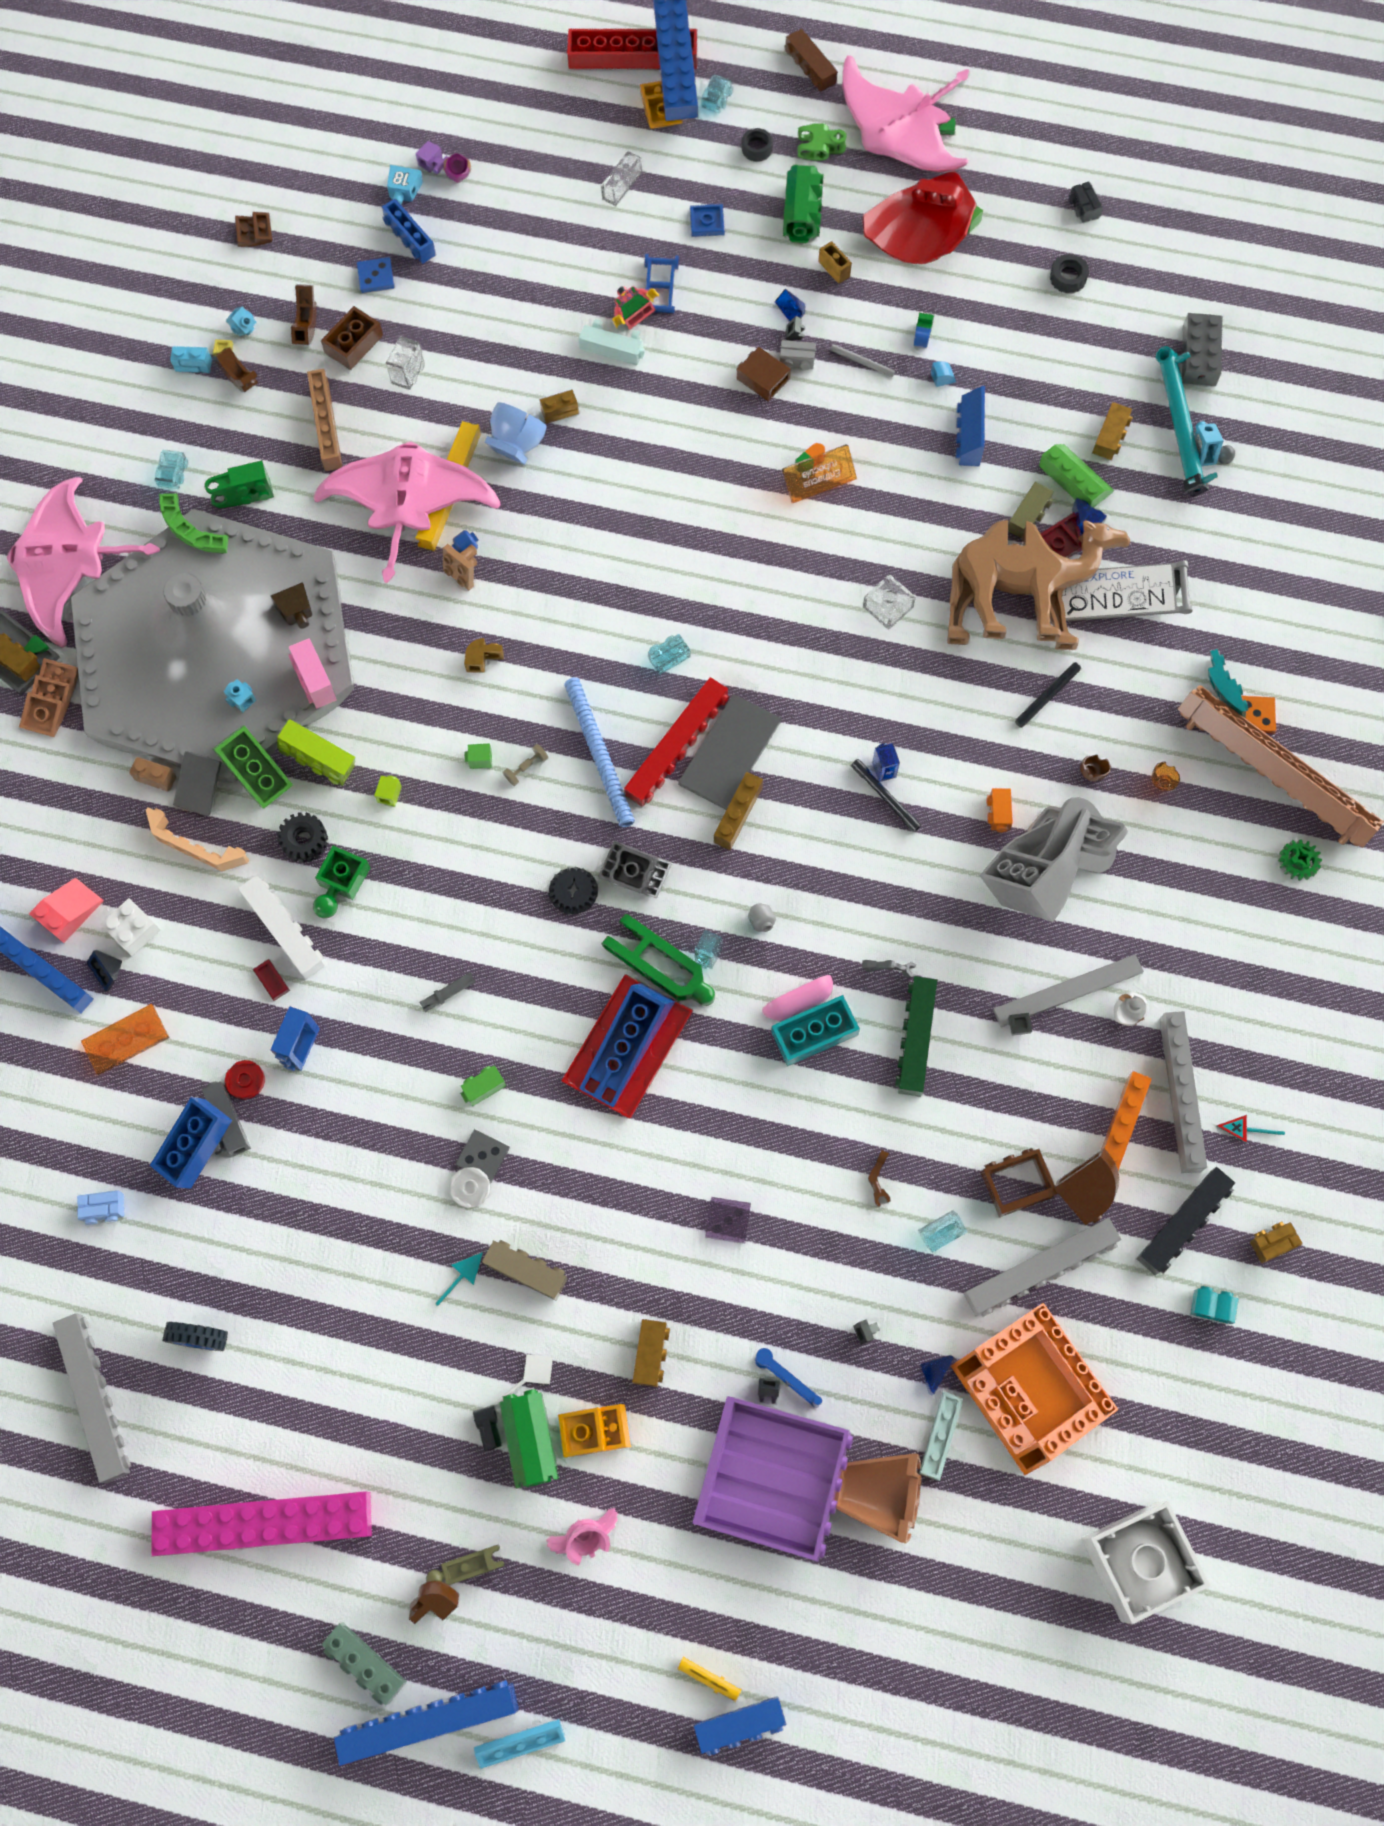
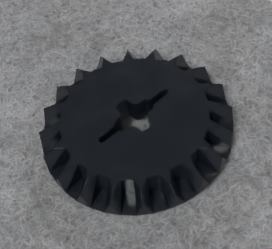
M576 866L574 868L567 867V869L560 870L559 873L555 874L554 878L550 881V900L561 912L567 914L585 912L592 907L597 899L598 885L596 879L584 868L581 869ZM574 881H575L576 889H579V890H578V891H575V893L573 894V899H572L571 891L568 890V889H571V888H572V886H573V884H574Z

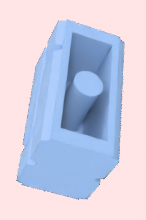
M117 1190L78 1195V1220L85 1222V1225L97 1224V1220H105V1222L118 1221V1218L124 1217V1194Z

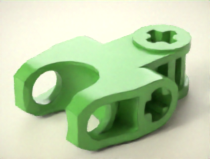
M814 123L798 128V139L809 141V143L798 146V157L802 159L822 161L826 160L829 154H842L846 150L845 141L847 135L843 130H829V126L823 123ZM807 131L810 134H802V132ZM803 150H808L809 152H808V153H803V152H801V151H803Z

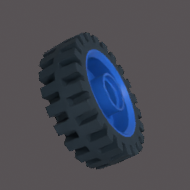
M166 1322L162 1341L185 1347L224 1351L228 1332L202 1325Z

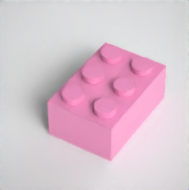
M310 638L289 646L291 654H288L309 703H314L317 709L337 701L332 685Z

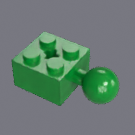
M332 846L315 877L319 886L328 889L326 894L318 896L313 902V910L318 917L327 919L335 915L338 909L336 901L338 894L354 900L370 870L366 859Z

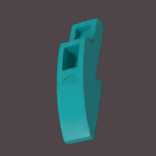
M1218 649L1211 650L1210 660L1213 667L1208 668V678L1216 695L1221 701L1246 718L1248 705L1246 700H1242L1243 690L1241 684L1237 685L1236 678L1230 679L1229 671L1224 670L1225 659L1223 654L1220 655Z

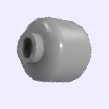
M757 903L750 908L748 913V919L754 930L768 932L773 928L776 917L769 905Z

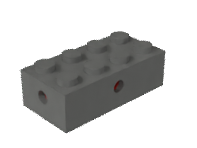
M1187 314L1183 324L1182 354L1189 352L1191 356L1182 362L1181 378L1183 383L1208 386L1217 385L1222 373L1223 315Z

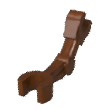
M881 1150L877 1163L868 1176V1181L874 1190V1202L877 1207L881 1206L879 1202L880 1197H884L887 1203L891 1201L887 1192L881 1189L877 1179L880 1169L889 1155L888 1152Z

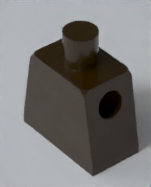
M303 582L270 595L273 605L288 625L297 623L300 629L309 626L307 618L312 617L313 614Z

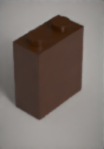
M761 347L751 351L747 359L741 362L736 369L737 380L768 402L790 380L791 368Z

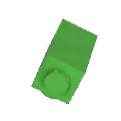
M495 1065L485 1067L480 1071L481 1074L476 1077L471 1076L463 1081L461 1085L463 1092L460 1094L465 1103L470 1102L473 1107L506 1087L505 1081Z

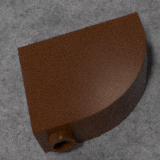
M1104 1148L1058 1179L1054 1189L1085 1226L1091 1222L1096 1223L1103 1217L1102 1214L1110 1208L1119 1188L1118 1168L1113 1158Z

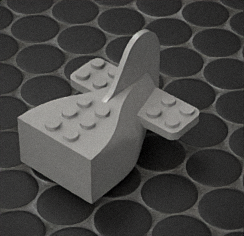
M1072 797L1061 808L1054 806L1045 808L1029 826L1028 832L1016 837L1004 846L979 876L1001 906L1053 922L1060 914L1070 895L1078 868L1097 873L1108 870L1115 860L1117 846L1125 838L1128 830L1123 823L1104 819L1090 801L1080 797Z

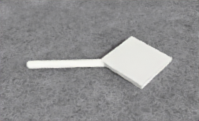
M527 1354L524 1379L503 1396L512 1394L525 1382L550 1384L553 1357ZM503 1396L493 1403L494 1407L503 1401Z

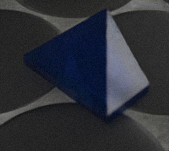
M784 289L775 300V304L789 322L795 316L802 318L805 314V303L787 289Z
M952 1355L920 1364L928 1394L933 1396L954 1359Z

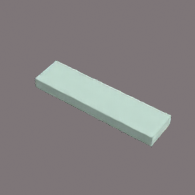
M943 1391L919 1470L920 1475L940 1481L964 1398Z

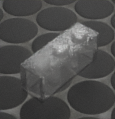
M629 151L626 152L602 183V200L617 206L642 173L641 157Z

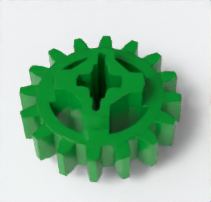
M1300 839L1296 844L1292 840L1279 853L1281 856L1278 861L1283 862L1280 869L1285 868L1284 874L1290 873L1291 879L1297 876L1298 881H1301L1303 877L1308 880L1311 876L1314 877L1321 868L1319 864L1322 862V859L1318 858L1321 852H1315L1316 846L1310 847L1309 841L1303 844L1302 839Z

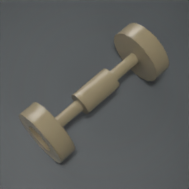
M536 744L532 747L535 755L520 764L514 773L508 768L503 771V775L513 786L519 783L516 775L530 767L536 758L543 762L549 758L540 745Z

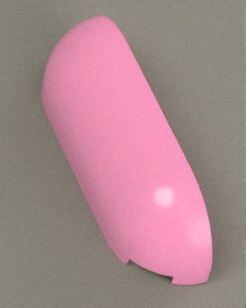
M830 975L822 976L772 1000L763 1007V1014L766 1017L781 1022L825 1002L833 990L832 977Z

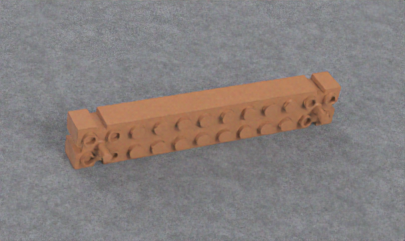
M1199 685L1196 689L1192 690L1177 709L1184 718L1190 719L1186 725L1188 730H1192L1196 725L1200 730L1207 731L1211 734L1210 736L1213 740L1223 743L1229 752L1238 754L1245 764H1251L1260 775L1270 778L1276 787H1282L1286 790L1289 797L1302 802L1305 809L1318 814V818L1321 821L1334 826V830L1342 835L1338 839L1340 844L1344 845L1350 840L1353 845L1363 848L1384 823L1382 819L1374 813L1368 812L1363 805L1219 698L1216 699L1212 696V693L1203 686Z

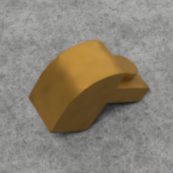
M480 638L468 645L465 651L464 665L466 672L485 673L486 660H504L502 645L496 643L486 645L485 639Z

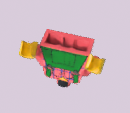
M621 286L617 290L619 297L615 299L617 306L614 308V318L612 319L615 327L618 328L619 325L626 323L627 327L632 329L653 313L655 308L652 303L655 297L660 296L654 288L650 290L637 289L635 286L627 290L625 286Z

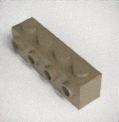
M493 1240L482 1261L485 1266L557 1301L568 1279L564 1275L565 1271L555 1266L551 1269L546 1266L547 1262L537 1257L533 1260L528 1257L529 1254L521 1249L517 1251L510 1249L511 1245L503 1240L499 1242Z

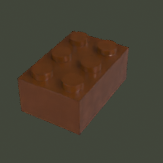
M353 306L320 341L326 355L351 370L384 335L380 322Z

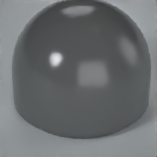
M1230 445L1222 446L1218 461L1223 464L1231 463L1235 458V449Z

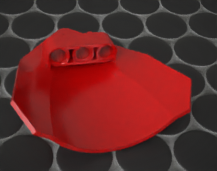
M955 171L944 173L929 180L920 179L916 185L890 195L862 216L864 237L873 242L884 253L897 260L911 264L931 263L944 255L952 253L966 237L977 204L964 181Z

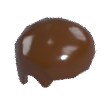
M1097 754L1086 756L1080 764L1081 774L1091 782L1103 780L1111 771L1109 760L1100 759Z

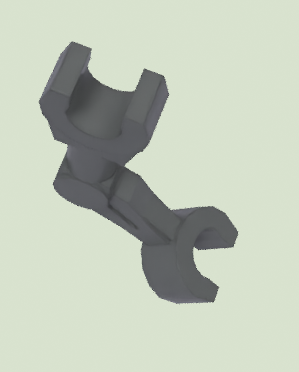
M862 960V968H865L866 972L887 969L902 971L906 978L916 976L915 973H911L909 968L916 967V964L913 962L901 965L893 960L880 962Z

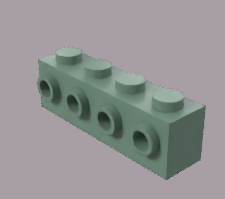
M344 1622L339 1623L322 1643V1646L325 1648L324 1653L332 1660L336 1658L341 1663L340 1668L348 1675L352 1673L357 1678L356 1683L364 1690L368 1688L373 1693L372 1698L380 1705L383 1703L388 1705L407 1682Z

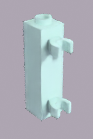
M595 319L592 327L584 325L578 338L580 349L634 365H638L640 359H643L645 349H643V341H640V331L633 330L630 338L602 330V326H600L601 320Z

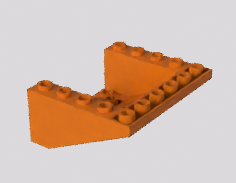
M1044 1303L951 1365V1368L1024 1476L1052 1461L1118 1410Z

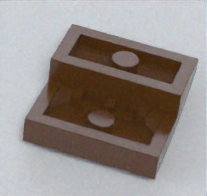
M252 212V216L235 215L237 247H252L272 242L269 213Z

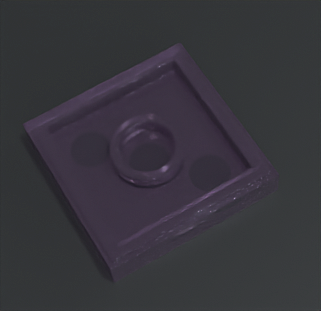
M711 1197L705 1238L745 1244L751 1203Z

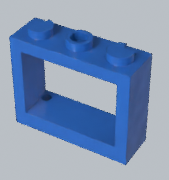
M289 1006L270 1050L275 1055V1058L279 1060V1063L284 1065L283 1067L287 1070L294 1072L297 1069L302 1071L320 1028L308 1012Z

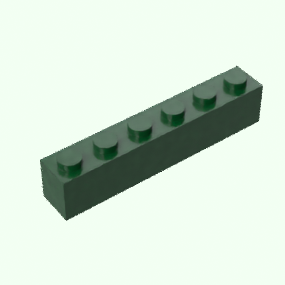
M914 976L913 981L908 984L907 993H911L910 1000H906L905 1012H908V1018L904 1019L902 1028L906 1033L905 1038L902 1037L900 1049H903V1056H899L897 1068H901L900 1075L896 1076L895 1087H898V1094L921 1097L923 1094L938 979Z

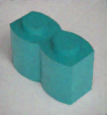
M1200 1286V1288L1194 1290L1190 1314L1231 1325L1236 1320L1239 1298L1233 1297L1231 1292L1221 1291L1219 1294L1213 1292L1211 1287Z

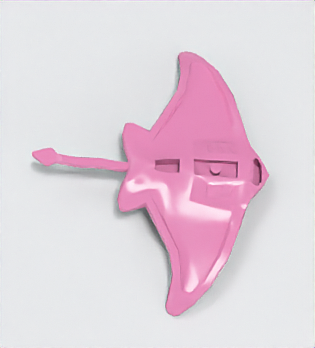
M847 55L843 65L842 88L846 104L860 129L864 149L875 154L895 158L918 169L928 171H954L966 166L968 163L967 158L952 157L945 150L937 125L948 122L950 117L943 110L933 106V104L954 89L961 81L967 80L969 69L958 72L956 74L957 77L951 83H948L944 88H940L930 98L929 93L924 96L921 90L913 84L909 85L904 93L872 85L861 76L855 59L851 55Z
M413 442L403 443L383 454L345 465L332 472L318 486L314 494L315 502H320L332 495L347 496L373 511V514L368 520V528L383 529L395 526L387 567L382 571L385 583H388L395 575L394 565L398 553L401 532L405 530V526L421 531L429 530L430 521L428 514L459 501L475 500L494 509L500 506V501L494 490L480 476L462 465L426 452L422 447Z
M79 477L65 480L49 490L37 505L25 531L7 555V560L19 579L26 609L35 626L52 643L62 648L67 644L61 622L63 607L83 576L93 579L100 578L102 553L120 555V553L142 552L146 555L160 552V548L151 543L145 546L99 547L105 532L104 522L98 521L87 527L74 503V491L82 483V479Z

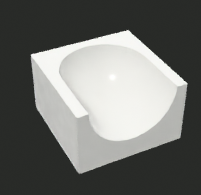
M1169 1501L1153 1503L1081 1538L1121 1622L1134 1624L1211 1586Z

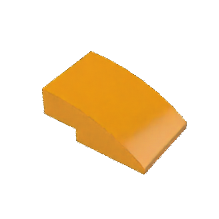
M661 81L640 84V94L650 129L682 123V119L665 120Z
M625 1404L558 1414L563 1458L631 1447Z

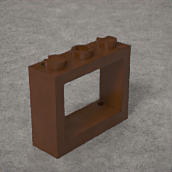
M1033 1148L1026 1149L1021 1152L1022 1155L1015 1157L1013 1154L1003 1158L1001 1163L996 1164L993 1161L984 1165L985 1168L981 1171V1175L999 1218L1055 1198L1058 1195L1054 1189L1055 1184L1040 1149L1034 1151ZM1033 1160L1045 1190L1003 1205L991 1175Z

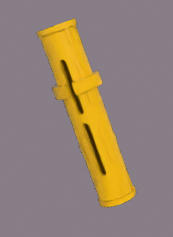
M684 1656L677 1670L712 1688L714 1693L717 1694L719 1692L735 1703L742 1690L725 1681V1677H718Z

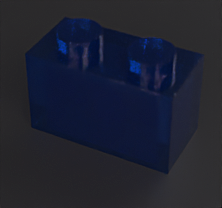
M882 743L875 747L872 765L879 782L897 777L900 761L893 743Z

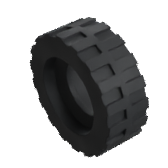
M1075 254L1061 255V257L1056 258L1049 277L1051 284L1055 289L1067 294L1080 291L1085 286L1089 275L1087 262ZM1065 268L1073 269L1077 272L1078 276L1075 279H1067L1061 275V271Z

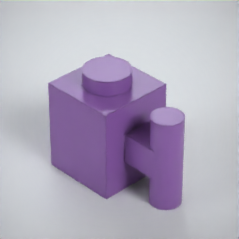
M427 141L415 153L417 164L429 173L433 171L435 174H438L443 169L444 160L448 156L442 158L440 147L430 141Z

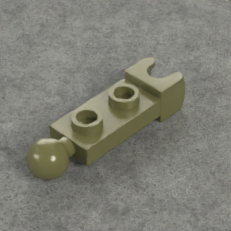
M499 1544L441 1564L443 1571L440 1572L436 1569L429 1571L426 1576V1582H442V1580H446V1584L452 1585L505 1566L503 1561L494 1562L492 1559L493 1553L500 1550Z

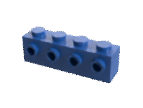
M396 199L382 206L384 215L382 219L384 223L392 228L396 237H400L405 248L411 250L415 259H419L423 264L436 256L434 242Z
M775 1696L695 1723L694 1728L701 1753H707V1756L719 1753V1748L728 1745V1749L740 1746L741 1740L749 1738L750 1742L762 1738V1733L770 1731L771 1735L783 1731V1726L787 1724L779 1697Z

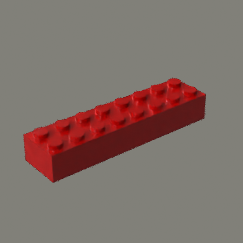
M568 29L567 58L569 69H660L656 29ZM689 29L694 69H697V29Z

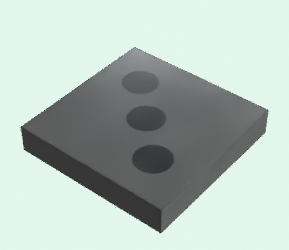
M474 1129L455 1165L462 1169L469 1167L480 1169L487 1175L490 1183H492L510 1146Z

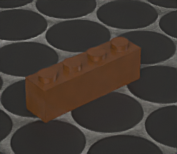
M802 28L786 36L784 46L786 53L791 55L794 62L801 67L804 74L811 79L815 87L823 91L837 84V69Z

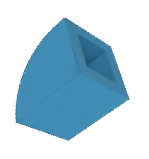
M938 361L932 364L931 375L936 387L956 383L948 362Z

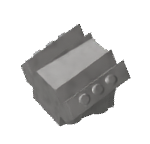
M614 841L598 876L632 891L657 898L672 862Z

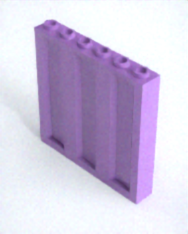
M727 1396L692 1524L819 1562L820 1557L824 1558L826 1545L823 1544L825 1535L829 1536L832 1523L829 1522L831 1513L835 1514L837 1501L834 1500L836 1492H840L842 1487L841 1471L846 1470L848 1458L845 1457L846 1451L851 1449L853 1443V1436H850L851 1431Z

